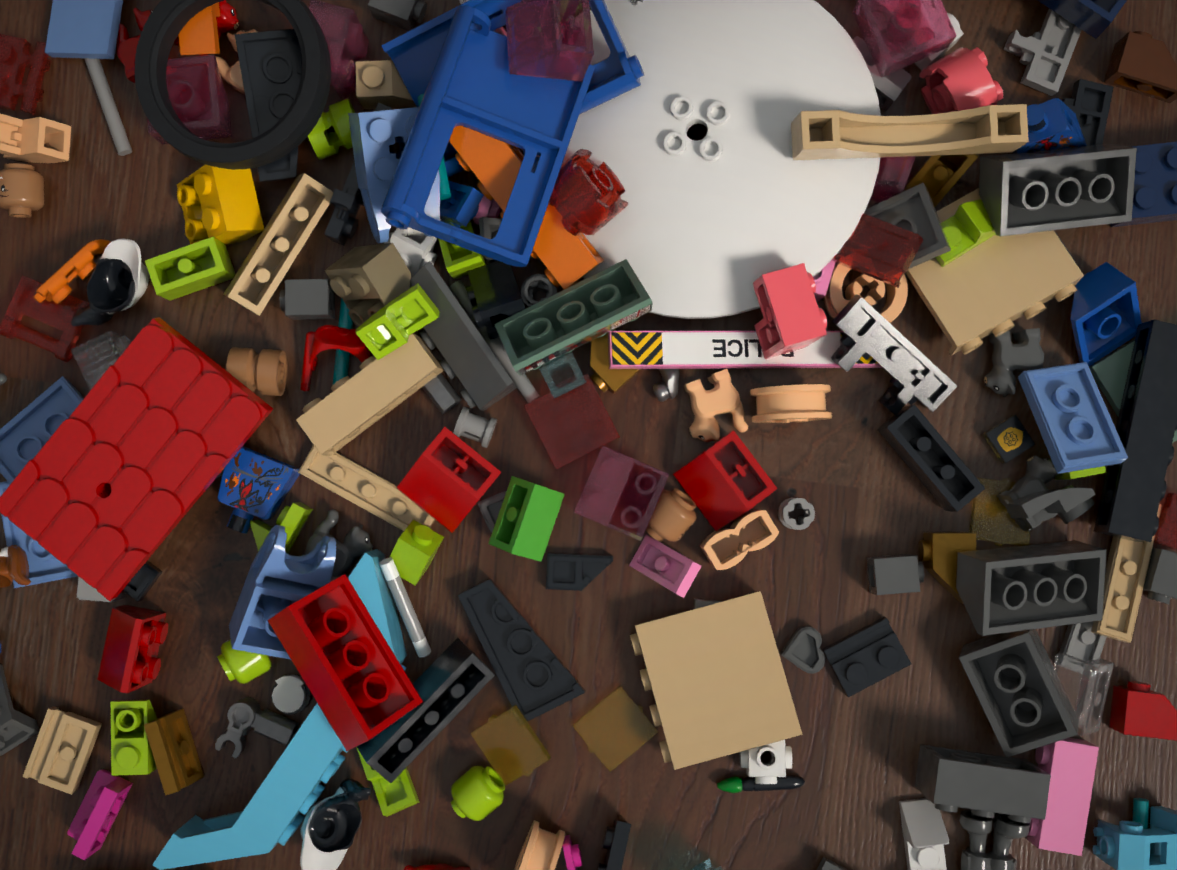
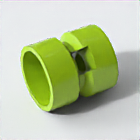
M348 98L331 104L328 112L325 113L323 111L317 124L308 135L309 141L319 160L337 154L339 147L342 145L347 149L353 147L348 114L355 113ZM333 126L335 132L328 133L327 129Z

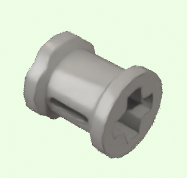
M463 407L453 433L457 437L463 436L480 442L482 447L487 448L497 419H486L470 413L469 408Z
M791 497L785 499L780 504L778 518L783 526L789 529L803 530L808 528L810 523L814 521L815 510L813 505L808 503L806 499ZM794 504H796L798 509H803L804 515L798 517V523H796L795 519L788 516V511L794 510Z

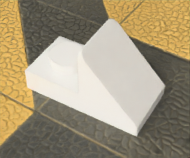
M925 798L899 801L907 869L947 870L944 845L949 844V837L940 810L936 809L935 804Z

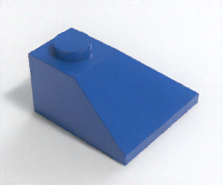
M1107 262L1085 274L1076 284L1077 291L1074 294L1070 319L1079 363L1087 362L1088 366H1091L1135 337L1138 325L1142 324L1136 282Z

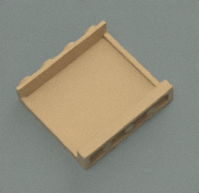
M979 188L938 210L937 215L940 223L955 215L959 205L980 200ZM1054 230L1001 237L994 235L944 267L939 264L936 258H933L904 271L951 343L952 347L948 351L951 356L961 350L964 355L972 352L983 344L981 339L991 333L995 337L1004 334L1015 326L1012 321L1023 315L1027 320L1046 309L1044 303L1053 298L1057 302L1066 299L1077 291L1075 285L1084 277Z
M761 591L635 625L636 633L630 635L635 656L643 655L646 668L639 671L645 691H653L656 704L649 707L654 726L662 725L666 740L659 741L664 762L672 761L674 770L803 735Z

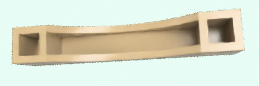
M1027 104L988 105L961 111L912 116L863 115L841 110L801 111L791 123L793 160L1012 153L1029 142Z

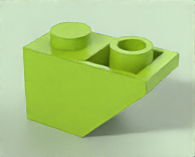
M150 700L111 701V776L150 774L157 769L144 728V724L157 719Z

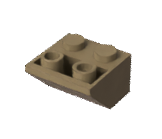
M393 243L354 247L324 270L331 280L330 286L332 290L343 299L350 310V318L357 326L362 325L377 311L410 288L411 272Z

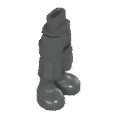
M971 809L961 811L959 822L961 827L968 831L970 847L962 850L960 870H1015L1017 860L1009 854V849L1013 839L1024 838L1029 834L1030 823L1013 821L1008 818V814L995 813L993 818V849L986 853L987 834L991 832L992 818L972 814Z

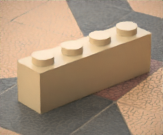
M299 174L223 295L260 316L329 206L333 192L307 174Z
M414 333L409 335L406 344L379 360L374 355L369 357L359 366L360 372L352 378L346 376L340 379L331 387L332 393L323 400L321 398L314 399L302 409L304 414L297 418L296 421L321 455L332 456L444 371L420 336Z

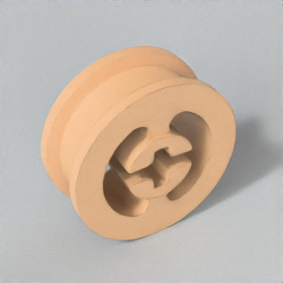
M869 250L855 252L847 256L834 266L826 296L823 298L827 312L834 319L856 294L860 295L863 290L862 287L865 285L870 288V291L867 293L868 296L863 299L873 306L877 303L876 301L884 297L886 286L887 300L879 313L889 323L892 322L901 313L907 301L908 284L904 272L882 281L878 277ZM854 268L870 269L873 274H863L846 287V299H844L842 285L847 273Z
M782 385L751 389L750 395L756 397L757 415L751 417L752 423H790L832 419V413L826 411L825 393L831 391L830 385Z
M534 820L514 870H555L563 845L565 831L559 830L557 834L539 828V822Z

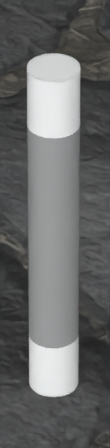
M392 557L383 559L379 562V565L418 657H425L431 653V648Z

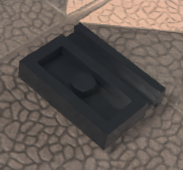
M882 617L822 649L847 697L911 665L896 633L889 624L888 618Z

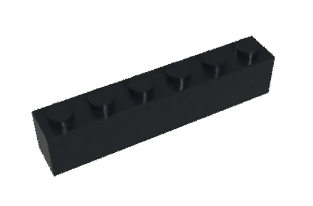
M1154 319L1138 325L1116 425L1117 433L1128 458L1123 463L1107 466L1093 532L1134 542H1151L1152 537L1158 530L1159 518L1157 512L1159 503L1164 498L1167 484L1164 480L1167 466L1172 462L1174 456L1172 442L1174 433L1177 430V325Z

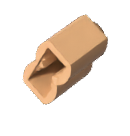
M751 510L739 516L730 528L719 529L709 534L702 541L700 548L714 569L725 570L738 564L748 551H756L768 546L775 540L779 531L766 510Z

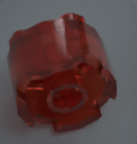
M585 149L578 150L562 164L548 203L554 206L562 215L563 226L574 236H577L580 232L585 235H594L628 206V202L620 197L625 192V189L615 173L605 162L599 166L589 159L592 152Z

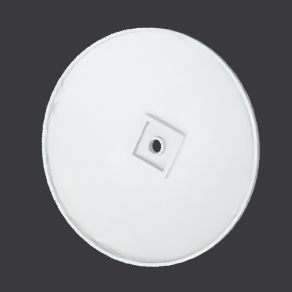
M604 0L629 56H637L644 76L639 78L640 86L578 116L552 192L604 260L583 278L587 279L627 259L651 298L653 305L652 311L649 313L666 317L706 319L737 315L760 308L753 282L763 274L804 263L807 272L811 273L813 277L817 275L840 252L855 231L872 196L880 165V157L793 160L791 123L801 111L841 110L849 113L881 116L879 100L871 73L850 35L828 11L814 0ZM592 10L586 13L567 32L551 55L580 66L594 65L609 57L610 49ZM694 124H703L708 129V132L703 139L694 141L687 136L688 129Z

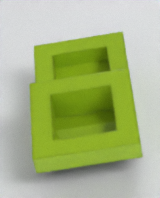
M417 283L367 319L356 329L355 333L374 357L379 360L406 344L409 335L439 318L440 311L419 283Z
M357 748L366 778L372 782L383 816L388 817L419 803L407 767L390 783L366 763Z

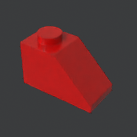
M1128 681L1127 687L1113 686L1109 728L1125 735L1177 741V710L1165 695L1150 690L1151 684Z

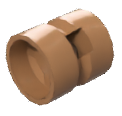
M232 347L227 357L226 371L252 392L257 389L262 395L282 396L287 382V356L283 350L263 349L257 354L253 348Z

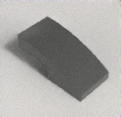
M1092 488L1052 489L1024 496L1005 505L1012 519L1030 518L1043 509H1046L1048 513H1067L1096 494Z

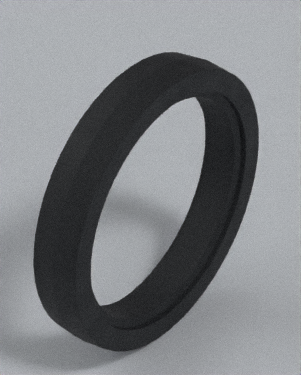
M161 0L146 21L138 41L135 56V83L143 111L149 122L163 139L190 159L202 164L232 170L250 169L267 165L282 158L299 146L310 134L321 117L327 102L331 83V60L327 41L321 27L302 0H256L281 11L296 32L302 53V75L299 89L288 111L268 131L243 142L216 143L197 137L178 118L168 95L166 69L173 43L187 22L206 7L224 0Z

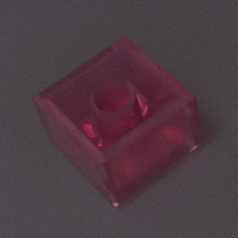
M857 0L852 12L881 78L948 48L957 36L941 0Z

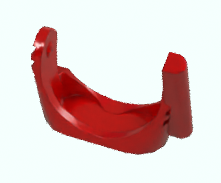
M324 325L315 332L309 331L306 333L300 390H310L312 371L314 372L316 369L317 354L327 349L344 350L357 357L361 363L373 356L355 333L356 329Z

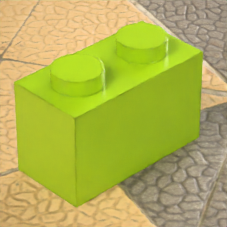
M210 237L145 260L156 295L169 301L231 280L236 275L226 245L215 237Z

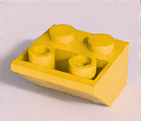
M205 164L177 184V200L182 206L185 219V235L190 244L215 237L225 245L246 241L265 230L251 169L232 170Z

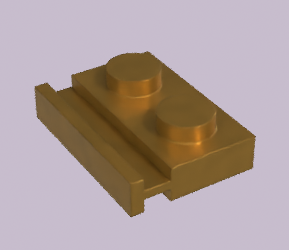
M184 709L168 713L152 722L144 724L165 796L179 792L182 788L188 787L204 777Z

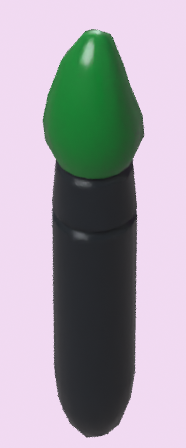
M786 775V777H777V784H756L755 777L742 779L740 777H730L717 783V788L729 793L791 790L802 787L805 784V780L800 776Z

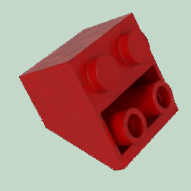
M444 427L421 454L396 489L449 532L453 533L498 478L501 471Z
M734 430L728 432L673 474L715 531L746 513L778 489Z
M130 605L113 607L97 680L119 692L127 694L152 683V680L157 678L161 667V659L157 658L160 644L164 643L168 633V623H165L166 612Z

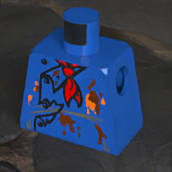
M1054 98L1039 105L1032 104L1027 106L1029 142L1012 153L1087 145L1076 114L1059 98Z
M242 446L224 468L218 493L219 502L234 507L227 527L247 534L251 525L250 521L253 520L254 516L261 519H272L299 477V468Z

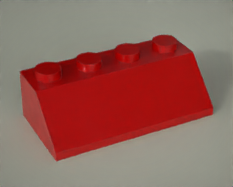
M346 574L287 606L267 620L346 751L369 741L423 702Z

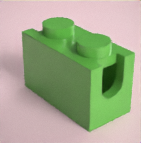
M512 476L488 544L508 553L542 562L565 494Z

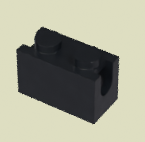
M500 261L468 271L472 285L465 287L472 305L471 309L478 328L486 327L490 340L500 337L494 324L526 309L511 265Z

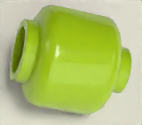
M231 639L221 645L222 654L217 656L230 682L236 679L240 684L248 683L268 672L271 668V661L268 655L232 649Z
M473 766L451 786L452 808L461 818L468 817L473 821H481L502 804L505 784L493 768Z

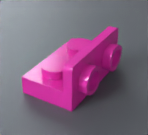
M105 769L97 771L67 832L69 836L77 841L71 854L86 860L101 849L129 793L132 782L119 776H111V772Z

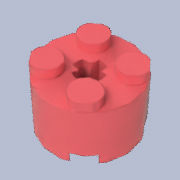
M960 47L920 72L919 77L925 78L927 86L921 88V92L932 114L997 105V102L1003 99L1002 87L996 80H992L986 68L988 61L982 50L978 47L973 50Z

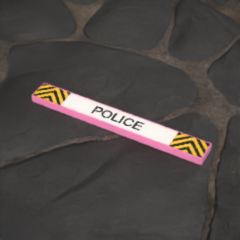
M610 331L608 333L609 369L841 368L831 357L840 345L843 344L840 339L845 333L843 331H826L827 335L803 349L765 359L756 331ZM870 356L867 360L861 357L852 368L883 367Z

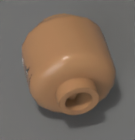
M20 163L5 164L4 169L0 170V208L8 210V216L32 217L31 211H37L44 206L43 176L34 171V166Z
M674 488L672 491H660L644 510V519L648 524L646 531L659 542H662L664 539L672 542L679 541L696 521V513L694 511L696 504L679 489Z

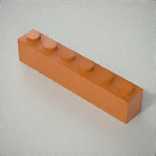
M456 126L449 140L457 151L455 158L466 171H473L480 180L477 186L482 194L490 201L494 199L502 209L500 212L502 218L524 156L516 146L467 127ZM552 193L531 256L535 259L539 257L547 267L544 272L550 282L555 287L561 285L565 290L576 284L604 260Z

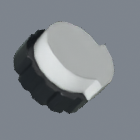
M288 674L275 680L276 685L272 688L273 694L271 699L277 710L284 714L293 715L303 711L311 702L312 693L301 675Z

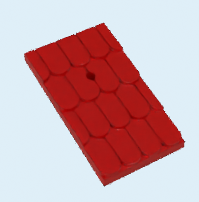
M160 317L153 318L147 326L142 328L114 365H111L70 417L62 422L37 455L29 460L1 495L0 513L8 517L33 540L38 541V544L63 564H66L70 570L91 587L96 588L107 600L111 601L121 593L274 408Z

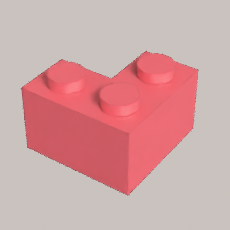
M804 263L763 274L753 282L763 319L755 324L754 327L765 359L803 349L827 335L825 330L827 328V318L823 309L818 308L814 295L816 292L815 281L812 274L806 271Z

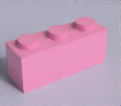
M1069 737L1036 748L1035 758L1038 767L1051 775L1045 820L1031 818L1029 834L1026 837L1038 849L1082 856L1098 757V746L1086 740Z

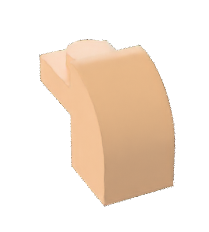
M0 113V153L4 154L3 158L34 163L69 161L71 126L42 117L22 120Z

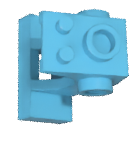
M1151 806L1149 829H1143V824L1133 821H1120L1119 826L1098 820V827L1093 829L1094 836H1097V845H1093L1092 848L1093 854L1115 870H1177L1176 810L1163 806Z

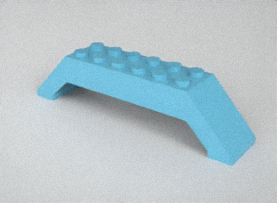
M378 549L364 553L348 579L405 671L406 667L402 665V662L406 658L407 653L397 608L379 565V562L385 559V555ZM316 703L244 811L204 820L195 815L173 833L152 865L159 870L266 854L270 853L277 843L284 846L305 818L300 815V812L305 815L310 807L315 804L325 789L320 783L326 784L346 758L341 755V752H348L318 703Z

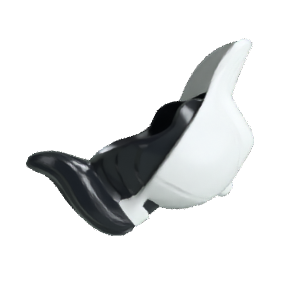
M123 238L116 239L107 245L100 260L96 262L95 270L91 274L86 286L89 306L87 308H80L71 320L72 326L102 325L113 317L115 311L119 312L134 306L143 296L148 286L149 272L141 262L140 248L135 241Z
M348 778L341 782L340 787L333 796L327 797L311 807L304 818L300 830L303 839L300 856L302 870H336L339 867L347 850L353 844L354 836L361 825L362 816L358 802L368 800L371 795V788H365L359 781Z

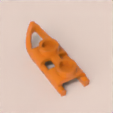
M98 239L87 243L36 290L38 293L33 298L38 303L46 299L49 302L53 300L56 304H59L73 290L68 284L78 276L85 280L93 273L96 265L93 261L94 256L104 253L105 248L111 241Z

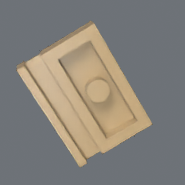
M55 706L48 708L23 777L27 779L33 778L38 780V783L71 795L77 792L102 723L72 712H64Z

